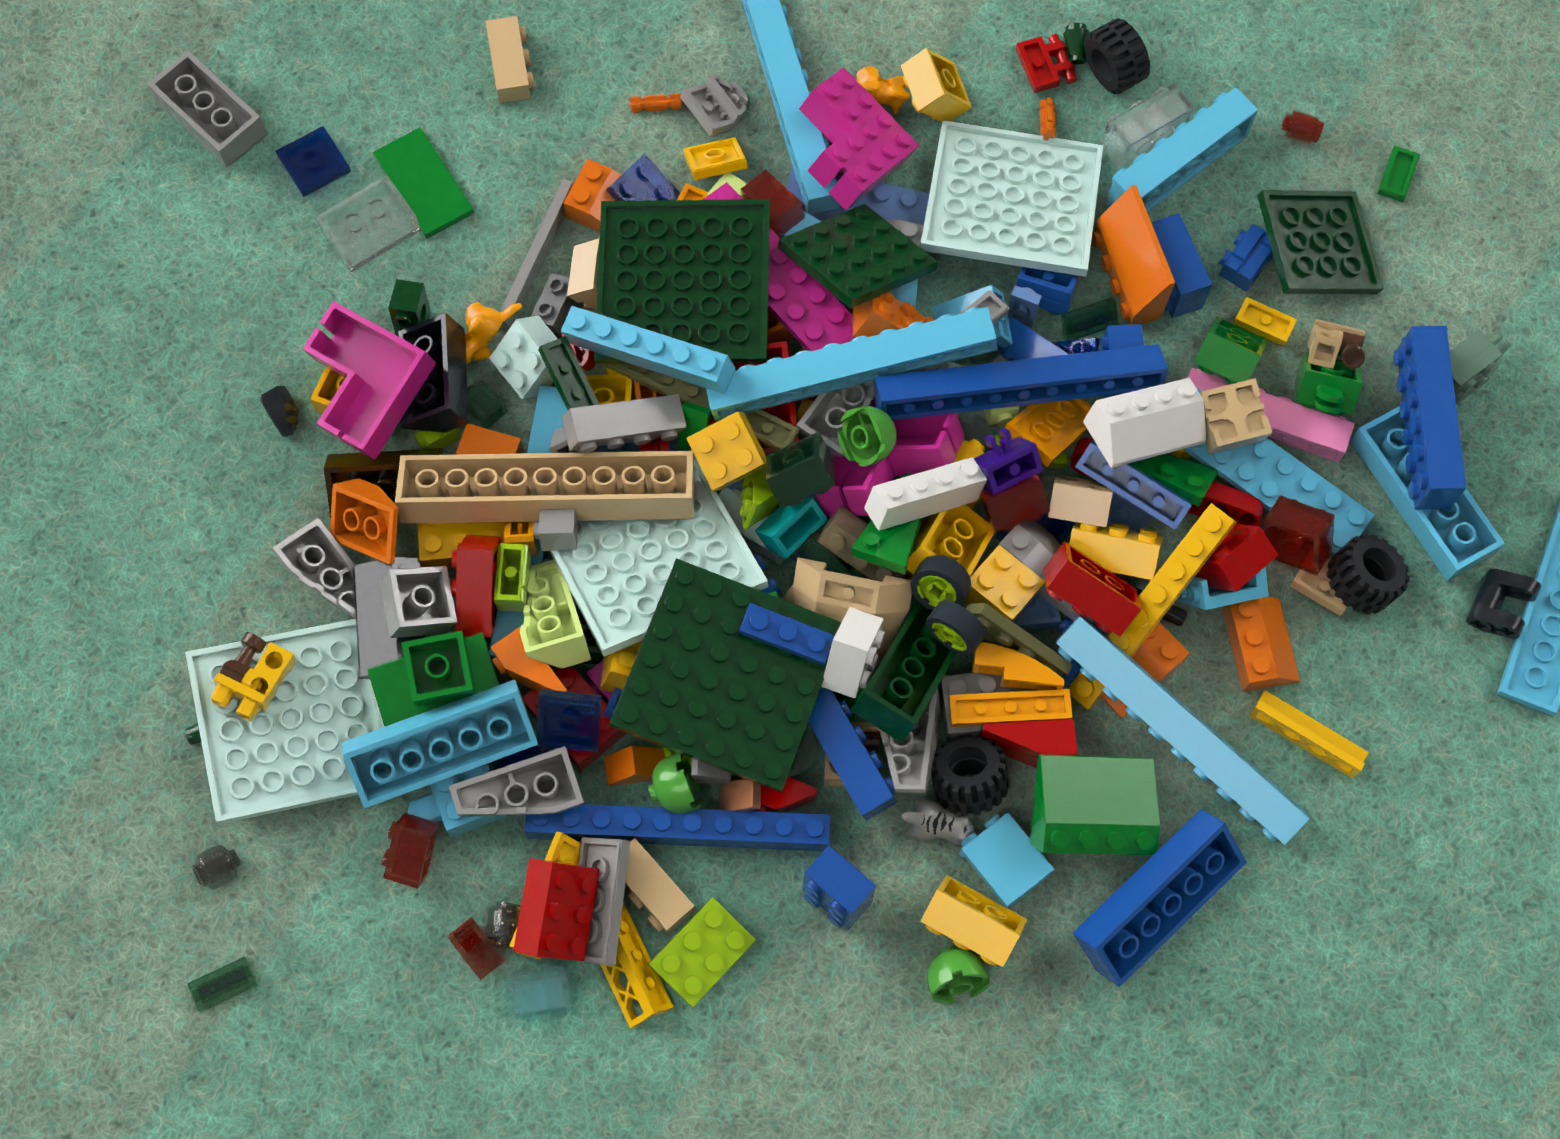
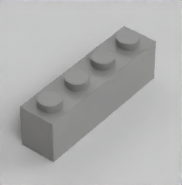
M679 394L570 408L562 416L569 451L580 449L581 453L592 452L600 446L615 449L624 446L628 442H634L635 445H643L651 442V439L661 438L663 442L677 439L678 434L687 427Z

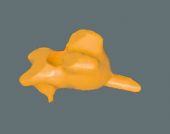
M873 66L863 67L856 73V81L880 105L891 106L895 115L898 113L899 108L910 99V93L904 89L907 86L903 81V76L882 79L878 69Z
M479 302L470 304L466 308L465 320L468 326V332L465 333L466 364H469L471 360L477 361L490 358L492 349L488 346L489 342L497 335L502 323L523 307L521 303L512 304L502 312L485 307Z

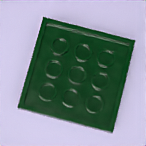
M1262 190L1257 195L1283 294H1378L1384 289L1356 192Z
M866 204L780 238L778 243L779 250L850 309L936 271L938 263L937 260Z

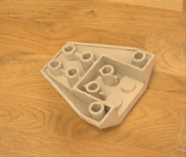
M798 557L793 583L796 605L839 622L843 621L849 607L884 618L881 630L885 632V636L880 649H877L876 654L879 655L877 667L910 609L912 599L911 580L885 575L883 581L880 582L826 571L827 563Z

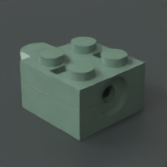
M1478 330L1450 351L1456 405L1469 395L1468 391L1473 387L1478 389L1490 379L1488 376L1499 367L1496 364L1497 361L1511 347L1508 341L1495 347L1504 337L1500 332L1488 339Z

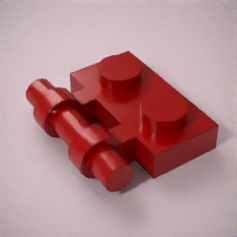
M1058 34L1049 36L1050 44L1045 45L1042 36L1016 44V52L1034 93L1058 87L1060 85L1059 76L1065 77L1067 84H1072L1077 80L1074 73L1076 68L1073 62L1069 61L1066 54V45L1063 41H1060ZM1050 56L1056 57L1058 64L1054 65Z

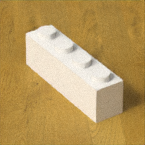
M971 457L873 486L864 509L877 530L880 531L978 500L987 478L974 458Z

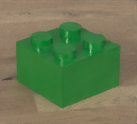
M462 631L401 642L411 699L415 707L465 698L476 694L466 639Z

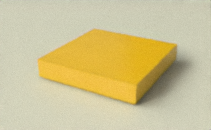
M736 137L683 149L685 160L694 181L748 168L746 158Z

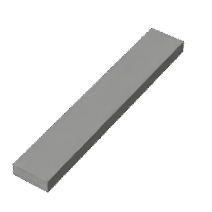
M566 179L561 181L500 312L512 304L521 303L523 305L565 216L563 203L573 186L572 181ZM519 311L503 322L500 329L508 332L516 320Z

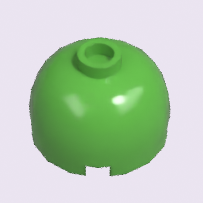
M863 406L848 410L842 416L840 422H843L842 430L838 431V439L841 450L848 460L856 461L859 463L858 466L864 467L879 463L891 454L896 444L897 432L894 422L886 412L876 407Z
M680 753L666 757L655 766L652 773L653 784L648 786L653 802L659 801L664 809L676 814L689 813L702 808V800H695L694 792L699 791V788L691 775L690 763L688 759L681 761L684 755Z
M956 946L942 949L940 954L929 965L927 974L928 988L935 1002L941 1004L955 1002L952 996L969 991L970 998L975 997L985 991L990 985L989 973L983 960L974 951H966Z

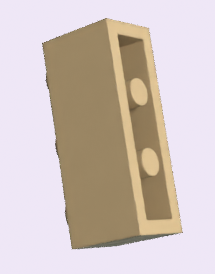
M517 16L485 21L499 103L531 98L530 88H535L532 72H527L526 65H531L529 50L523 49L522 46L523 42H527L525 26H519Z
M634 838L630 842L625 886L631 892L627 897L638 910L641 907L647 910L650 914L647 920L657 932L663 929L669 935L696 911L695 906Z

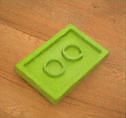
M711 897L655 955L648 965L693 1008L756 939L719 902Z

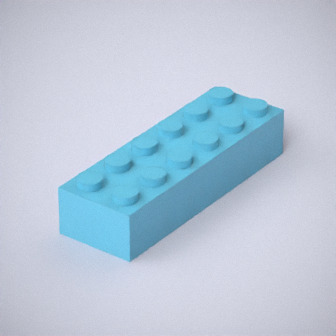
M1236 87L1229 93H1221L1215 99L1213 105L1209 108H1201L1194 115L1193 120L1189 123H1181L1174 130L1173 135L1167 139L1165 137L1161 138L1154 145L1153 150L1147 154L1141 153L1133 161V165L1127 169L1122 168L1117 171L1112 177L1113 182L1108 191L1109 196L1106 205L1110 207L1131 186L1136 185L1146 211L1149 212L1248 137L1258 109Z
M1399 406L1358 428L1350 442L1446 581H1449L1494 556L1505 542L1467 489H1465L1450 509L1414 510V501L1409 498L1411 475L1406 471L1408 448L1404 446L1402 439L1405 422L1404 419L1400 418Z
M512 680L342 742V756L365 809L538 745L516 680Z

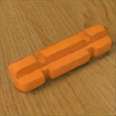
M672 93L668 97H666V94L645 95V98L632 96L629 100L630 110L635 113L642 112V109H646V112L667 110V107H671V110L681 109V94Z
M1047 97L1046 100H1041L1039 103L1040 135L1043 136L1045 141L1056 136L1055 103L1052 102L1050 97Z

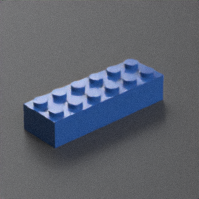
M1412 326L1406 336L1402 338L1398 349H1395L1393 357L1394 365L1398 366L1399 370L1396 382L1397 391L1401 392L1402 396L1399 409L1400 418L1404 419L1405 422L1402 439L1404 446L1408 448L1406 471L1411 475L1409 498L1414 501V510L1450 509L1465 491L1466 481L1447 326Z
M1202 809L1198 811L1073 932L1076 940L1099 974L1120 987L1247 863L1226 823Z

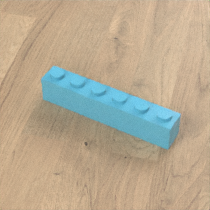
M571 306L561 329V333L567 337L571 345L725 394L736 369L728 355L575 306Z

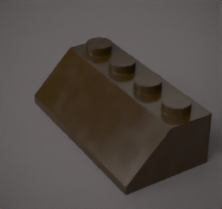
M443 448L381 451L375 460L363 453L328 454L324 465V475L330 518L333 484L360 478L379 486L395 503L400 455H444Z

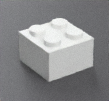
M849 607L832 641L823 676L824 681L821 687L856 698L860 687L865 688L870 679L871 672L875 670L879 655L876 654L877 649H880L885 636V632L881 630L884 618Z

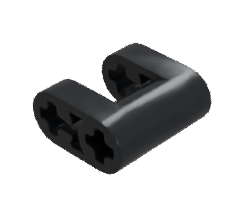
M1489 569L1466 618L1467 624L1484 632L1507 638H1519L1525 626L1524 620L1515 614L1500 611L1506 596L1523 601H1535L1541 589V584L1537 580L1525 575L1499 569Z

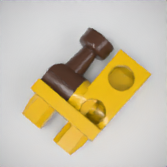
M246 632L241 640V644L244 646L235 660L224 663L220 673L218 672L214 678L216 687L211 700L214 704L227 709L233 697L242 700L236 713L251 722L260 710L264 712L267 710L269 702L275 696L280 684L297 662L294 653L270 642L255 668L250 667L249 664L254 654L262 653L267 643L257 635Z

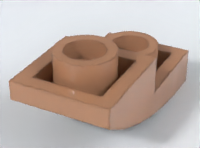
M739 779L719 786V810L749 811L761 809L760 784L747 779Z

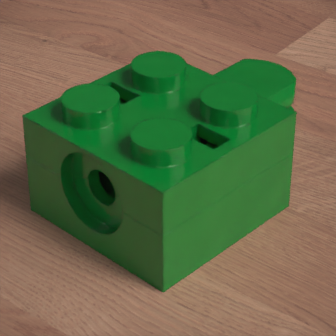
M1303 352L1294 383L1296 402H1300L1306 408H1316L1330 414L1345 415L1347 413L1353 415L1363 385L1360 367L1348 368L1339 359H1336L1333 369L1308 363L1309 352Z

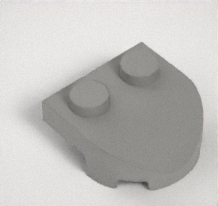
M718 75L707 76L704 84L684 89L680 96L709 136L726 132L736 127L745 113L748 101L745 91L736 82L732 81L729 84L721 81Z

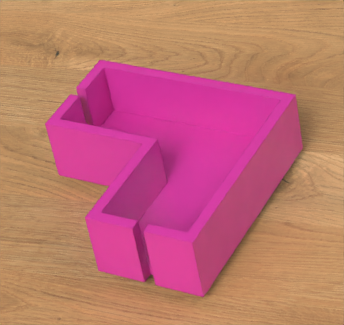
M844 67L814 88L799 108L832 143L819 155L807 171L824 188L833 181L841 170L844 172V175L830 190L829 194L845 210H848L899 169L920 146Z
M333 301L319 323L334 336L330 339L316 327L302 348L315 361L345 377L340 388L318 420L317 425L331 436L375 460L436 365V362L424 350Z
M957 413L893 420L897 432L896 444L891 454L879 463L862 467L858 466L859 463L856 461L848 460L846 456L840 457L831 454L813 490L824 515L832 516L839 506L842 505L856 516H869L864 507L873 486L893 481L895 476H903L905 473L917 474L954 463L955 453H958L965 437Z

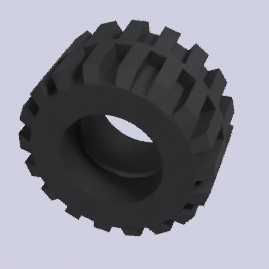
M1120 18L1113 19L1086 35L1084 47L1088 64L1096 79L1106 90L1113 94H1120L1147 79L1148 75H1150V60L1145 44L1137 31L1126 20Z
M1361 534L1359 537H1354L1331 557L1327 565L1329 569L1327 571V578L1331 580L1329 585L1331 589L1335 590V596L1338 599L1341 598L1345 606H1351L1353 611L1358 613L1362 611L1367 615H1370L1372 612L1374 614L1379 613L1401 596L1408 587L1407 583L1410 577L1406 574L1409 570L1408 566L1403 562L1405 560L1403 556L1399 555L1397 549L1394 546H1390L1387 540L1383 538L1380 540L1376 535L1368 536L1367 534Z
M965 735V738L957 736L952 738V742L946 741L941 744L942 749H936L931 768L934 793L937 801H940V805L944 809L949 807L951 813L961 812V816H968L969 813H974V816L981 815V811L989 812L993 810V805L999 806L1002 803V798L1006 797L1008 793L1007 788L1009 787L1006 758L999 745L995 746V742L991 739L985 741L984 736L979 735L976 738H973L971 735ZM966 774H977L971 777H962Z

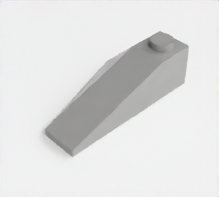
M565 746L449 786L458 816L556 814L585 804Z

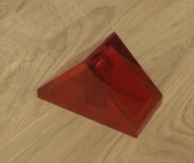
M472 917L447 936L480 980L505 961Z

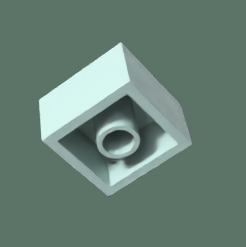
M539 315L516 319L490 356L491 362L521 399L538 396L540 385L551 386L554 382L538 349L541 345L557 340V337Z

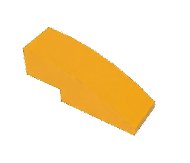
M981 642L974 651L972 673L1002 676V688L1037 691L1063 689L1064 679L1053 670L1016 650Z

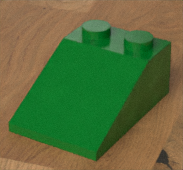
M1217 316L1206 335L1194 363L1198 364V368L1205 373L1213 375L1215 372L1224 376V380L1229 384L1250 379L1268 339Z

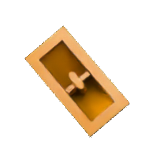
M535 521L505 522L504 543L528 545L531 555H538L537 539H534L533 531Z

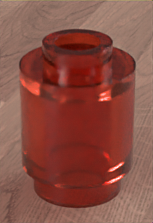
M1293 110L1291 115H1285L1281 130L1285 131V137L1308 144L1310 142L1317 143L1321 136L1324 122L1319 121L1318 117Z

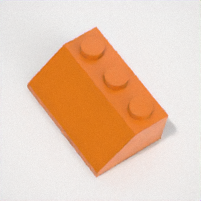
M1263 597L1223 607L1225 623L1243 692L1300 682L1280 599Z

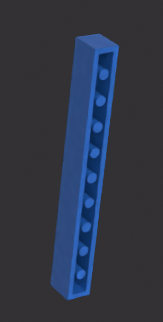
M1159 344L875 376L873 397L876 408L886 412L893 421L1124 394L1165 384L1168 367Z
M760 554L753 555L761 570L767 569ZM773 577L767 579L768 588L761 590L767 594L775 591L777 594L781 593ZM821 687L808 723L859 812L867 821L898 803L893 795L896 793L893 781L889 776L883 778L878 768L882 767L883 764L874 750L869 753L866 749L864 742L868 741L860 725L856 727L852 725L849 717L853 716V713L850 711L846 701L842 700L839 702L834 694L835 691Z
M582 804L556 814H526L525 834L528 839L553 840L556 832H562L576 841H581L582 837L627 840L631 842L636 838L640 844L824 851L829 845L830 815L697 809L689 813L676 814L662 807Z

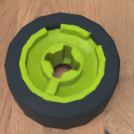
M934 555L926 557L919 564L910 585L917 601L925 608L933 611L938 603L943 600L952 601L962 606L970 591L971 580L966 569L956 560L946 556Z
M943 600L939 602L926 621L929 631L941 644L961 655L969 656L973 654L986 636L985 628L979 619L969 610L952 601Z

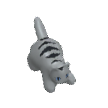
M931 797L918 798L914 804L916 807L915 812H906L901 816L904 821L912 824L908 830L910 836L919 841L940 838L956 846H962L961 842L973 833V825L969 821L973 819V813H969L968 816H961V812L951 813L949 809H944Z

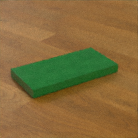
M420 127L372 152L426 239L474 214L472 206Z

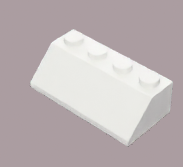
M1190 377L1096 400L1083 420V423L1111 468L1204 444L1206 441L1204 399Z

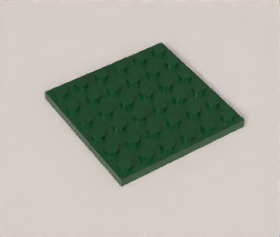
M770 199L601 201L596 313L728 355L732 363H767ZM594 352L596 364H630Z
M676 558L609 726L781 793L823 684L828 657L824 666L738 632L750 603L832 635H836L842 622Z

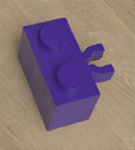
M1005 428L999 430L1001 435L1000 446L996 444L995 437L988 435L985 437L988 447L992 450L974 458L987 478L983 490L993 495L1044 470L1036 444L1021 437L1011 440L1010 431Z

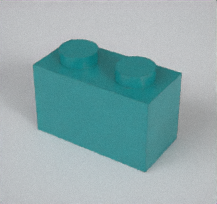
M795 492L754 531L769 552L787 559L828 519L813 498Z

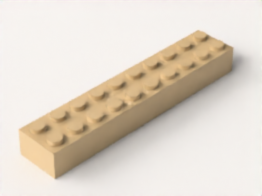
M693 451L400 455L395 505L398 507L400 523L539 521V511L550 509H575L577 521L694 519Z

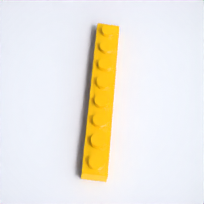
M1211 503L1139 595L1142 610L1120 637L1111 632L1108 638L1132 658L1237 522ZM1080 672L1067 689H1070V695L1088 710H1091L1104 694L1102 689L1105 686L1097 679L1092 682Z

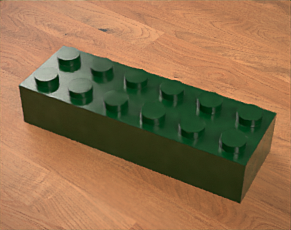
M917 600L850 710L901 743L904 742L917 724L956 655V652L945 647L931 634L926 621L932 610L925 608Z

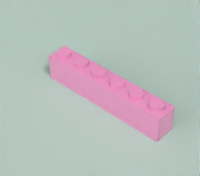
M1191 368L1187 378L1190 377L1195 387L1201 391L1230 385L1223 378L1205 373L1200 369ZM1259 388L1261 394L1259 396L1260 401L1264 404L1265 409L1263 410L1265 416L1268 417L1272 429V434L1267 437L1268 439L1338 463L1341 461L1346 453L1355 423L1348 421L1340 415H1329L1320 412L1316 408H1306L1294 403L1287 397H1276L1267 394L1263 389Z

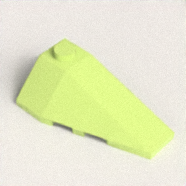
M554 559L531 566L527 587V605H524L523 610L524 622L520 628L526 656L561 669L590 661L591 657L570 589Z

